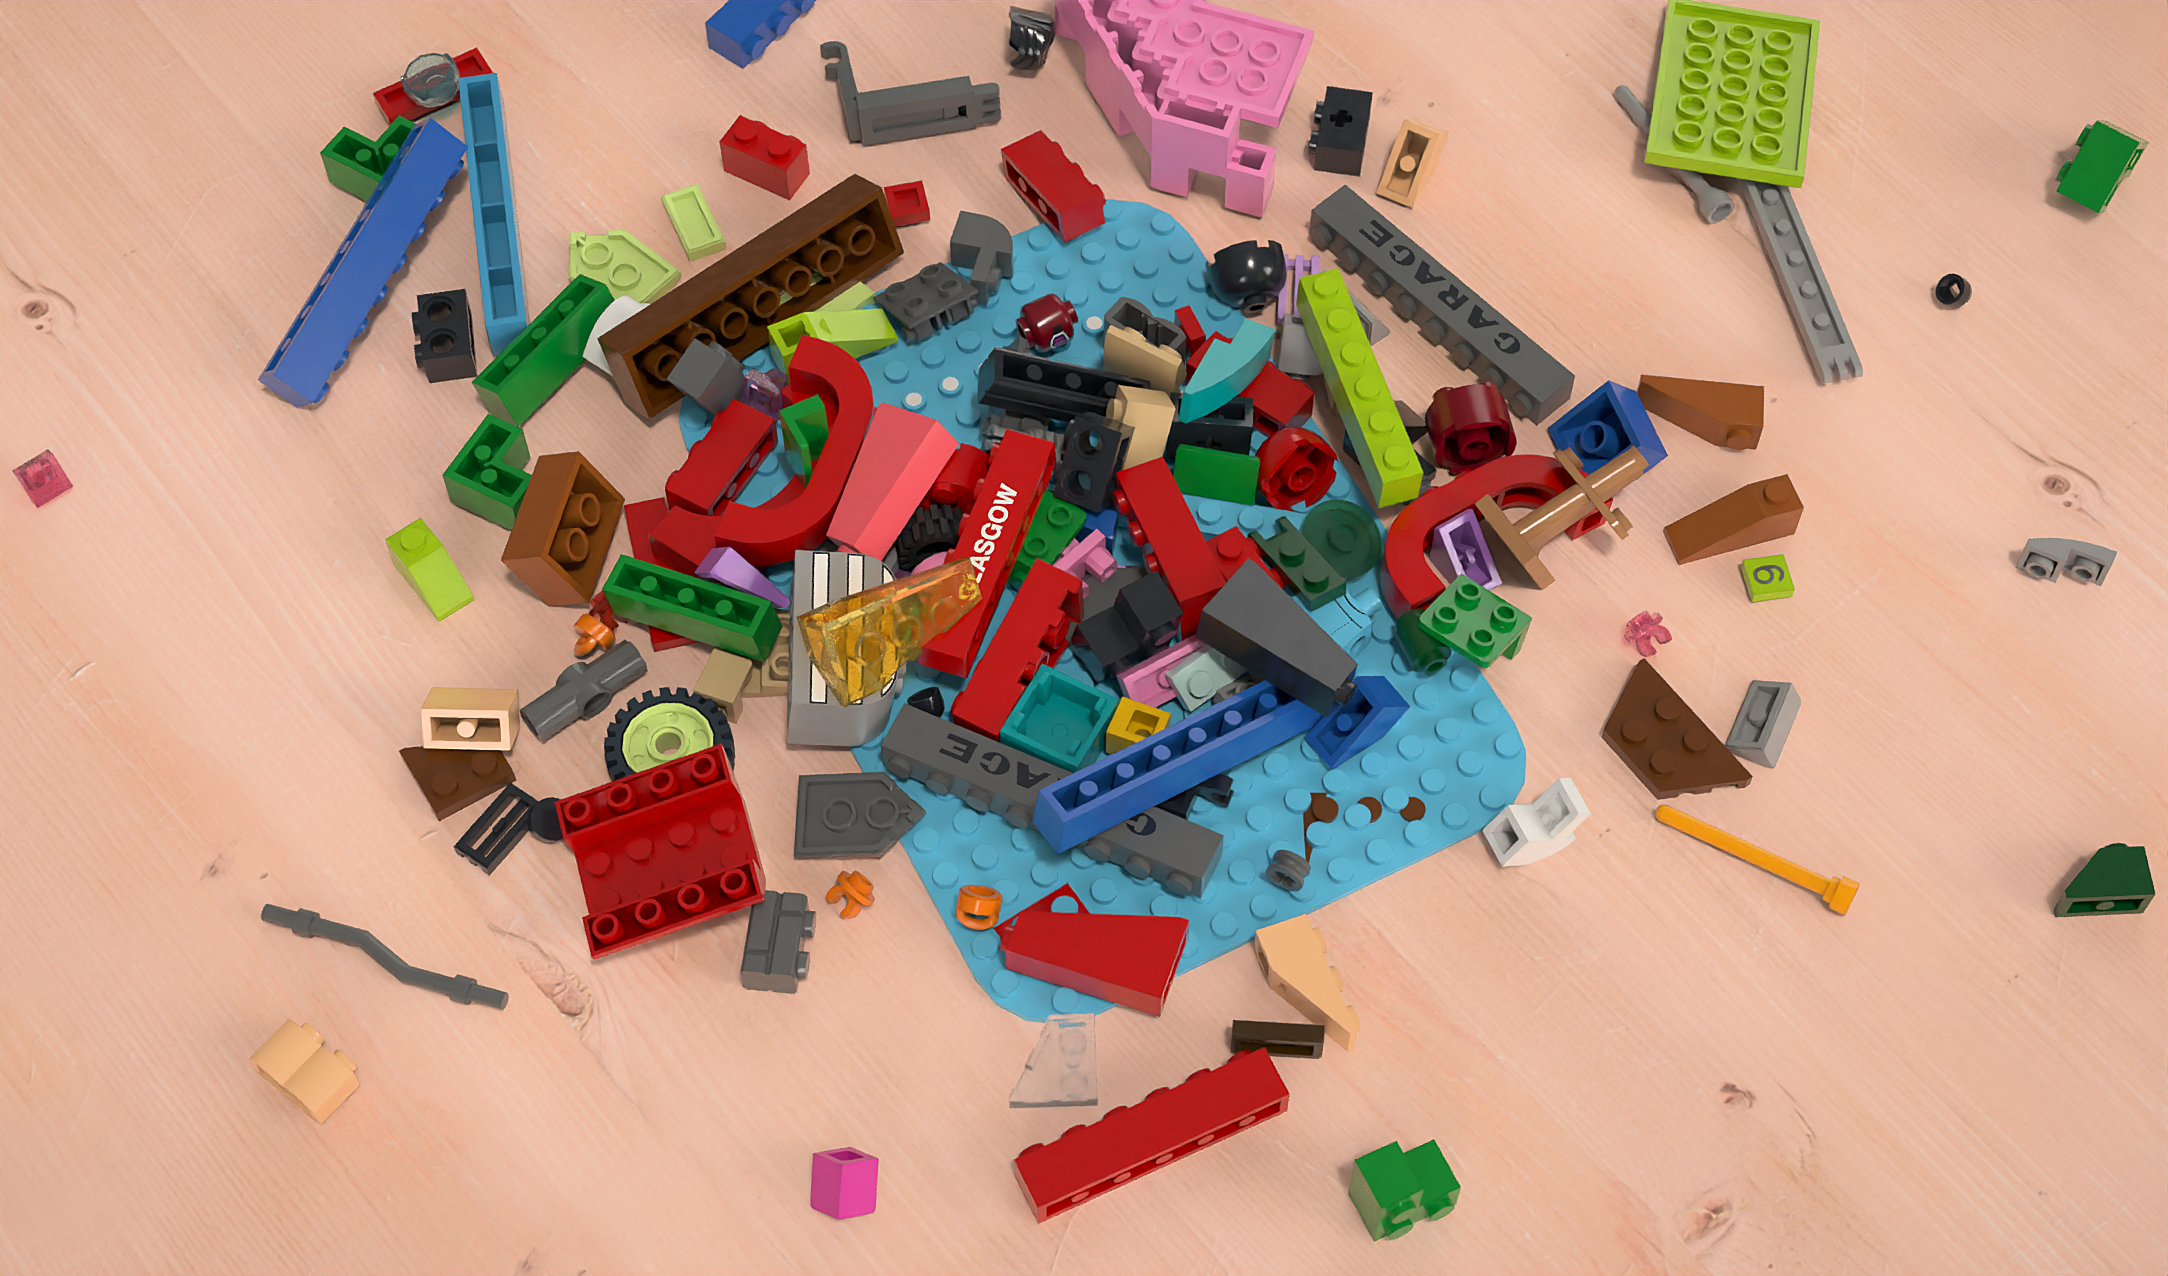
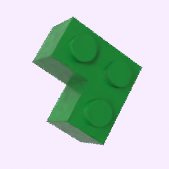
M398 116L376 142L344 126L320 152L329 182L368 201L406 137L416 124Z
M2096 120L2092 126L2087 124L2076 142V145L2081 148L2074 161L2072 162L2067 159L2056 177V181L2060 182L2056 191L2097 213H2103L2123 178L2131 175L2149 142L2109 121Z
M487 414L442 475L452 503L512 530L532 476L521 470L530 458L523 429Z
M1435 1139L1403 1153L1398 1142L1395 1141L1354 1160L1348 1194L1375 1242L1386 1236L1389 1240L1397 1239L1411 1231L1414 1223L1427 1217L1434 1221L1448 1215L1455 1209L1454 1205L1457 1204L1461 1186Z

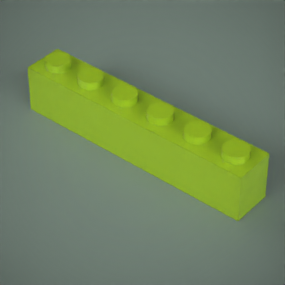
M1336 268L1299 278L1296 299L1297 310L1378 508L1418 498L1423 470L1339 269Z

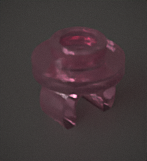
M1647 610L1643 611L1626 624L1629 630L1624 635V638L1628 643L1636 640V648L1644 657L1653 656L1657 653L1650 641L1652 635L1660 645L1672 640L1668 629L1658 625L1663 619L1659 612L1650 615Z

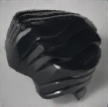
M1010 6L1009 18H1011L1009 45L1018 52L1010 60V65L1020 70H1036L1047 61L1048 50L1056 35L1054 19L1049 14Z

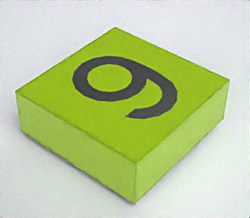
M1784 554L1742 561L1740 568L1751 603L1793 596L1795 588Z

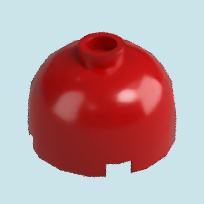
M1283 428L1270 435L1255 453V457L1260 459L1257 488L1275 509L1294 512L1291 506L1304 500L1306 508L1315 504L1328 492L1337 475V472L1333 469L1334 459L1338 461L1337 454L1321 436L1305 428Z

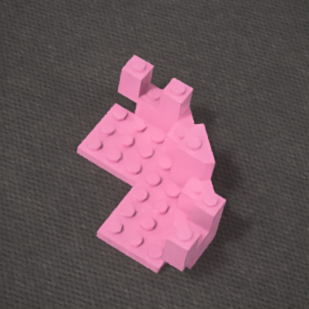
M1055 0V34L1076 40L1085 52V83L1117 135L1120 137L1135 131L1151 157L1150 187L1188 197L1198 171L1226 178L1225 208L1262 217L1274 188L1277 149L1239 139L1240 118L1279 128L1313 43L1314 30L1210 4L1206 0Z

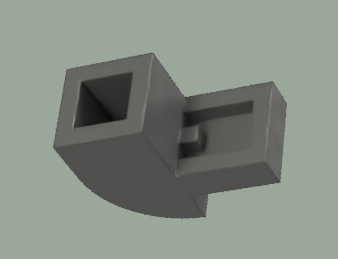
M960 210L950 239L951 265L973 270L970 284L978 289L979 292L974 296L979 305L987 306L991 292H998L1002 276L1013 278L1012 237L1008 229L998 220L989 216Z

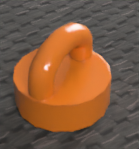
M582 614L573 625L575 630L582 635L574 646V653L577 656L586 655L594 646L606 652L616 640L615 634L590 614Z
M965 885L958 892L956 917L958 921L968 928L974 930L989 929L998 922L1003 896L998 890L991 887ZM967 912L988 917L984 919H976L970 917L967 914Z

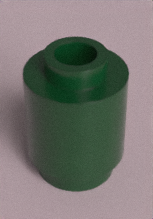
M1413 609L1404 613L1396 620L1395 627L1397 631L1395 636L1412 670L1433 674L1446 666L1447 660L1451 655V649L1418 627L1419 617L1425 609Z

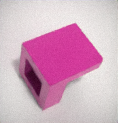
M852 1147L813 1153L811 1207L838 1220L874 1213L876 1209L879 1158Z

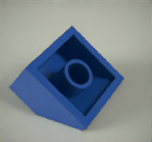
M1609 380L1548 427L1557 449L1560 448L1564 451L1567 447H1570L1584 465L1581 470L1589 475L1627 451L1633 445L1649 464L1643 470L1644 473L1668 456L1637 392Z

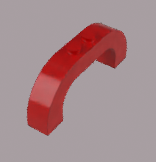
M803 334L788 366L791 390L811 396L818 394L820 399L832 405L838 414L809 483L797 499L787 505L772 509H760L732 501L728 502L714 534L716 548L731 547L751 565H773L794 560L795 550L812 551L828 538L826 536L875 415L870 381L854 357L828 341Z
M1534 454L1502 457L1486 463L1473 471L1471 469L1464 470L1453 481L1441 487L1433 486L1429 488L1420 498L1406 506L1391 525L1379 572L1382 593L1395 617L1398 619L1404 613L1417 608L1426 610L1446 589V586L1432 571L1424 557L1425 550L1432 546L1434 529L1467 509H1473L1478 522L1485 519L1475 503L1486 494L1490 495L1501 510L1514 506L1539 508L1576 484L1559 461L1549 456ZM1579 470L1580 474L1584 478L1589 475L1583 470ZM1612 498L1604 502L1609 510L1613 502ZM1595 508L1565 529L1564 532L1573 541L1605 524L1606 520Z

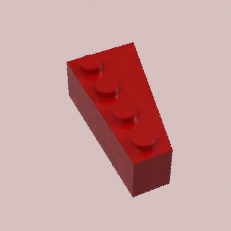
M1162 456L1116 472L1117 490L1112 492V497L1119 515L1125 514L1128 520L1129 535L1134 546L1139 547L1142 553L1147 573L1150 574L1157 570L1183 611V616L1176 629V636L1178 641L1181 642L1196 634L1203 608L1226 584V581Z
M1038 558L1035 560L984 656L977 663L965 691H960L952 703L950 713L952 714L954 724L1001 743V728L1041 664L1053 669L1056 667L1069 646V642L1065 637L1071 622L1080 623L1085 617L1082 579Z

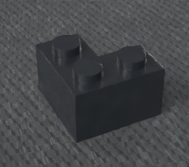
M1156 570L1121 588L1113 606L1078 623L1071 641L1096 682L1109 676L1112 680H1116L1117 675L1134 667V663L1144 658L1149 659L1170 648L1169 645L1173 636L1177 633L1176 629L1183 616V611Z

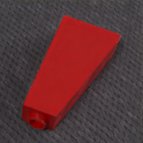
M1020 911L1015 926L1007 925L1002 937L1000 950L1005 951L1006 969L1160 1017L1188 941L1189 919L1167 916Z

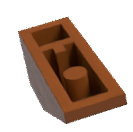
M1641 374L1637 394L1645 410L1715 446L1729 447L1734 450L1757 449L1764 427V386Z
M1788 474L1748 484L1664 527L1663 532L1678 565L1794 535L1804 507Z

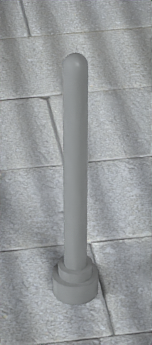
M1624 85L1618 86L1614 92L1616 99L1648 136L1651 115L1628 87ZM1675 168L1699 197V211L1709 223H1718L1732 212L1734 202L1724 190H1718L1715 187L1711 188L1697 171Z

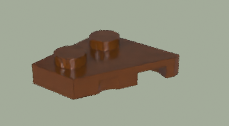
M424 746L408 747L399 750L403 762L438 821L506 787L510 782L517 781L512 768L501 750L424 748Z

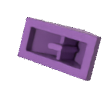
M1473 509L1465 510L1434 529L1429 560L1450 585L1461 573L1489 591L1502 584Z

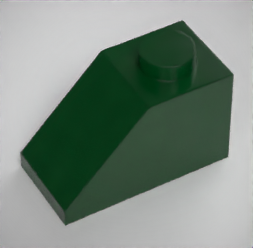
M2113 843L2100 848L2063 892L2053 909L2055 918L2144 913L2156 895L2145 847H2128L2124 843Z

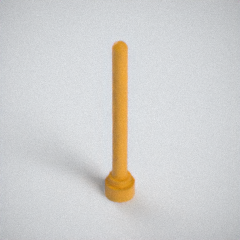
M1660 805L1656 809L1655 814L1659 821L1823 895L1822 900L1830 903L1828 908L1843 915H1846L1859 888V882L1845 876L1841 879L1833 876L1830 880L1673 807Z

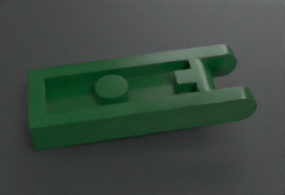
M1285 516L1275 520L1276 527L1280 533L1266 540L1256 530L1247 534V538H1252L1257 544L1261 558L1270 568H1274L1278 572L1282 581L1310 612L1346 594V581Z

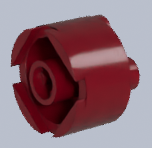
M1482 382L1478 385H1465L1457 388L1443 387L1433 394V402L1425 414V423L1436 462L1441 468L1444 465L1450 469L1451 474L1459 475L1464 470L1471 469L1473 471L1504 455L1506 457L1513 454L1517 444L1516 435L1505 399L1498 391L1495 383Z

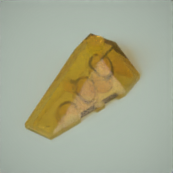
M965 557L833 600L797 616V621L810 660L840 705L846 707L883 690L893 680L891 676L908 660L913 662L923 653L921 650L923 646L939 632H946L978 603L982 597L971 559Z

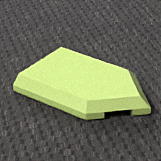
M609 230V234L586 235L585 232L569 233V281L572 282L581 274L607 285L615 300L628 295L640 304H652L677 285L681 277L680 270L626 230Z

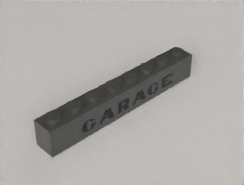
M1346 184L1311 210L1309 234L1318 246L1328 249L1339 259L1344 268L1354 271L1366 281L1369 288L1375 294L1382 295L1392 303L1402 317L1412 320L1432 342L1439 343L1450 352L1460 366L1470 369L1482 382L1495 383L1498 391L1511 404V407L1518 415L1528 418L1537 426L1570 399L1575 375Z
M905 703L881 744L883 766L892 774L905 779L909 777L925 783L928 788L941 795L950 793L964 799L968 805L976 810L993 811L1004 816L1008 822L1020 828L1031 827L1038 830L1032 822L1038 791L1073 774ZM1153 806L1075 846L1085 850L1090 857L1098 861L1105 862L1110 860L1124 866L1129 873L1136 877L1153 878L1164 883L1171 891L1179 895L1186 896L1191 894L1201 899L1222 857L1224 835Z

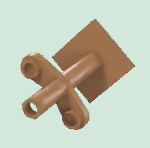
M1634 445L1585 478L1579 472L1584 465L1572 449L1567 447L1562 451L1559 448L1553 452V455L1576 484L1514 524L1509 521L1489 494H1486L1475 503L1542 591L1556 580L1538 557L1541 549L1551 539L1595 508H1597L1621 540L1629 536L1627 531L1633 528L1632 524L1618 507L1611 512L1604 502L1645 474L1643 470L1649 464Z

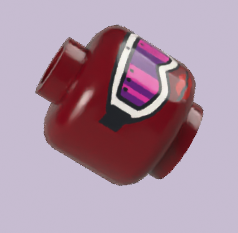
M1053 293L1023 305L1020 309V318L1015 320L1020 336L1027 339L1026 347L1028 349L1034 347L1041 353L1070 342L1074 337L1073 325L1079 322L1072 303L1069 300L1062 302Z

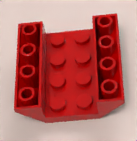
M722 744L555 801L563 840L574 852L589 912V915L582 917L591 957L594 960L765 901L766 877L746 803Z

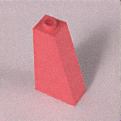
M883 402L880 403L826 534L839 547L836 552L861 553L872 556L880 561L883 560L959 445L954 437L937 420Z

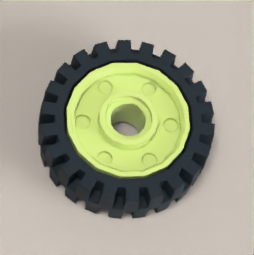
M669 687L659 688L660 696L656 697L653 696L651 690L642 693V702L639 703L635 697L627 702V712L620 708L615 714L616 723L610 722L607 728L608 737H605L604 755L612 781L718 744H722L731 768L734 771V739L724 712L722 710L719 711L717 704L710 698L705 702L702 695L693 693L692 696H689L687 688L677 687L676 694H671ZM668 749H678L677 752L671 755L662 754Z

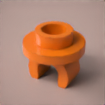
M856 870L852 874L841 871L837 876L841 885L833 886L825 897L828 902L837 903L846 895L848 904L841 911L840 915L843 918L852 919L860 913L862 904L871 906L875 901L871 893L874 886L863 874Z

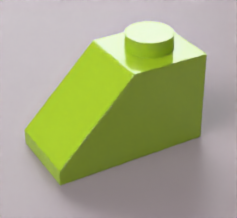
M422 518L417 519L385 539L394 566L438 622L474 601L471 591L445 547Z

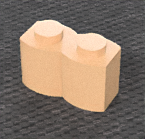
M288 1019L249 1059L255 1070L267 1082L321 1125L360 1085L354 1074L357 1066L341 1050L337 1049L332 1054L321 1046L325 1040L310 1024L305 1022L300 1027Z

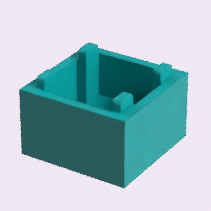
M1041 664L1001 728L1000 742L1075 773L1096 763L1105 748L1106 731L1119 705V699Z

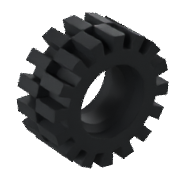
M937 504L929 505L930 510L925 511L922 507L916 508V514H912L895 540L899 562L902 563L903 568L906 570L911 568L912 572L916 566L934 554L948 552L950 548H956L960 539L958 537L959 524L964 515L960 508L955 507L952 510L951 505L946 504L941 509L937 508Z

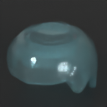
M429 53L418 56L408 64L400 80L405 93L414 103L431 108L444 105L455 97L459 90L458 78H460V71L448 53L443 55Z

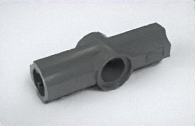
M624 639L589 664L577 662L566 668L559 675L556 686L519 710L521 717L536 739L543 742L580 716L584 719H589L600 714L609 705L614 693L648 671L646 662L632 642Z

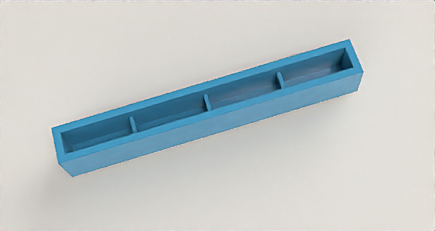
M497 73L458 78L465 145L468 146L466 154L485 327L493 355H498L530 324L505 105Z

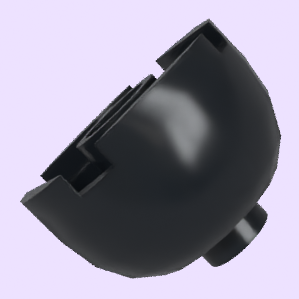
M1251 240L1233 244L1214 254L1215 262L1211 264L1207 260L1205 263L1209 282L1216 297L1222 303L1236 309H1244L1247 313H1255L1266 309L1268 303L1278 296L1286 283L1287 268L1282 245L1276 241L1268 240L1269 247H1258L1257 241Z

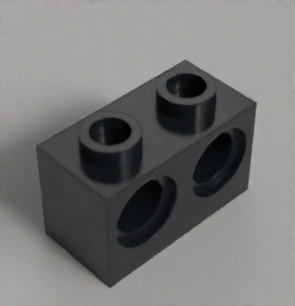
M459 289L417 295L418 312H412L411 316L415 336H420L421 344L414 345L418 369L425 368L429 383L477 377L472 311L466 290Z
M1090 411L1075 416V419L1069 422L1065 430L1064 443L1067 444L1064 458L1058 461L1053 473V482L1056 483L1053 496L1098 513L1112 507L1114 503L1112 492L1117 490L1116 472L1122 471L1124 468L1135 427ZM1091 431L1097 432L1102 439L1100 451L1096 450L1090 443ZM1080 470L1086 472L1090 477L1091 487L1089 490L1083 488L1079 483L1078 475Z

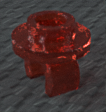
M601 591L589 602L592 609L588 614L596 619L600 617V622L614 633L619 625L613 619L612 614L615 613L604 592ZM621 616L626 624L631 621V619Z

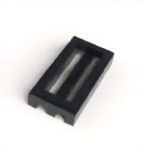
M510 782L453 846L456 854L462 858L464 856L467 857L471 864L474 866L479 865L483 872L490 876L528 833V813L532 806L539 801ZM515 798L519 800L508 814L496 823L492 828V832L476 850L473 849L474 844Z

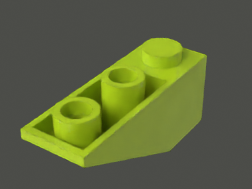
M882 308L803 312L767 326L771 355L786 384L790 382L788 366L802 334L828 341L845 350L854 359L899 342Z

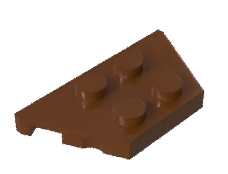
M1645 658L1641 659L1611 714L1601 738L1657 800L1675 798L1683 793L1694 795L1711 793L1713 787L1736 784L1737 789L1750 785L1753 776L1649 662Z

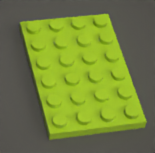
M1668 0L1644 163L1801 188L1805 174L1820 20L1694 0Z

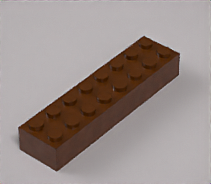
M853 174L598 337L597 340L624 402L650 420L686 396L671 384L667 377L694 338L706 346L711 341H714L729 351L733 358L740 361L769 342L767 326L803 312H815L903 254L904 250L882 187L857 174ZM816 273L822 280L811 286L812 275ZM787 293L793 296L780 305L781 295Z

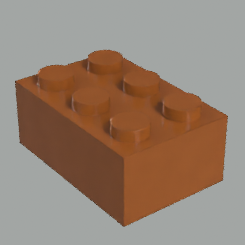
M579 451L539 456L500 561L549 607L589 603L625 498Z

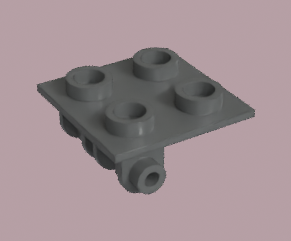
M940 262L924 267L917 275L903 282L891 284L884 292L874 296L873 299L906 325L901 328V332L907 342L912 340L919 342L933 334V328L936 331L942 330L941 320L945 325L949 326L953 324V321L956 322L972 314L973 308L978 306L974 295L979 292L978 289Z

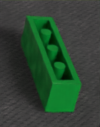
M579 274L471 382L492 416L519 427L585 361L583 354L592 329L601 314L615 301L606 284Z
M622 554L602 588L616 615L765 662L783 627L771 601Z

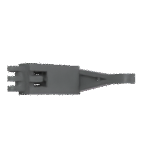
M829 41L820 45L822 58L828 60L829 58L836 57L840 59L837 63H828L825 66V74L827 79H837L850 141L861 140L863 146L976 129V125L997 122L1001 119L1000 90L997 83L972 85L970 77L963 76L858 93L846 45L838 41Z

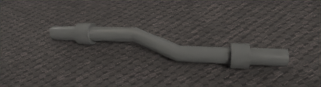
M266 904L262 910L261 919L263 921L292 928L293 934L313 938L317 935L361 948L400 982L447 994L450 1000L466 1005L476 1002L501 1010L505 1009L507 1005L508 992L479 985L476 979L458 974L453 978L410 966L369 931L322 919L319 913L303 908L293 911Z

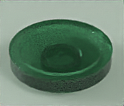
M1337 499L1324 501L1316 505L1305 516L1299 528V532L1346 582L1355 581L1366 575L1379 559L1382 547L1379 529L1373 518L1363 508L1352 502Z

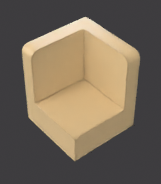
M714 648L693 689V693L702 695L705 702L709 698L717 704L718 710L724 712L727 721L737 724L743 712L740 693L753 669L752 661Z

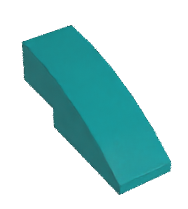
M1245 318L1230 344L1214 339L1183 392L1178 420L1188 423L1228 403L1241 393L1259 375L1270 359L1276 330Z

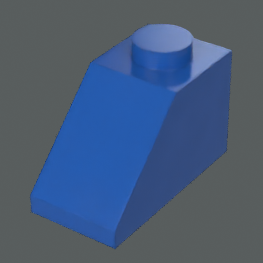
M1357 676L1353 681L1357 684V688L1347 705L1343 707L1338 704L1328 717L1322 716L1305 736L1307 741L1330 768L1340 766L1383 738L1411 707L1385 676Z

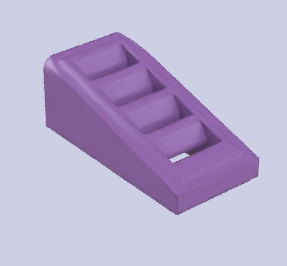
M731 547L712 548L695 571L696 575L711 583L771 601L774 609L787 608L791 602L790 598Z

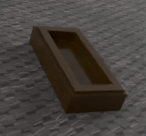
M1233 1020L1231 1053L1237 1054L1244 1050L1254 1052L1265 1047L1269 1056L1319 1059L1322 1058L1325 1025Z

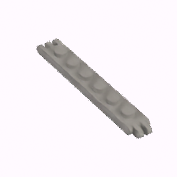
M1738 178L1820 382L1822 384L1832 382L1831 369L1837 381L1846 380L1848 377L1846 366L1852 378L1862 377L1863 367L1788 186Z

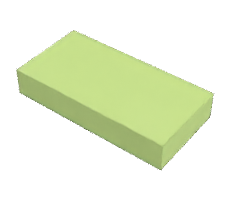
M698 184L661 196L664 209L689 262L726 250L725 240Z

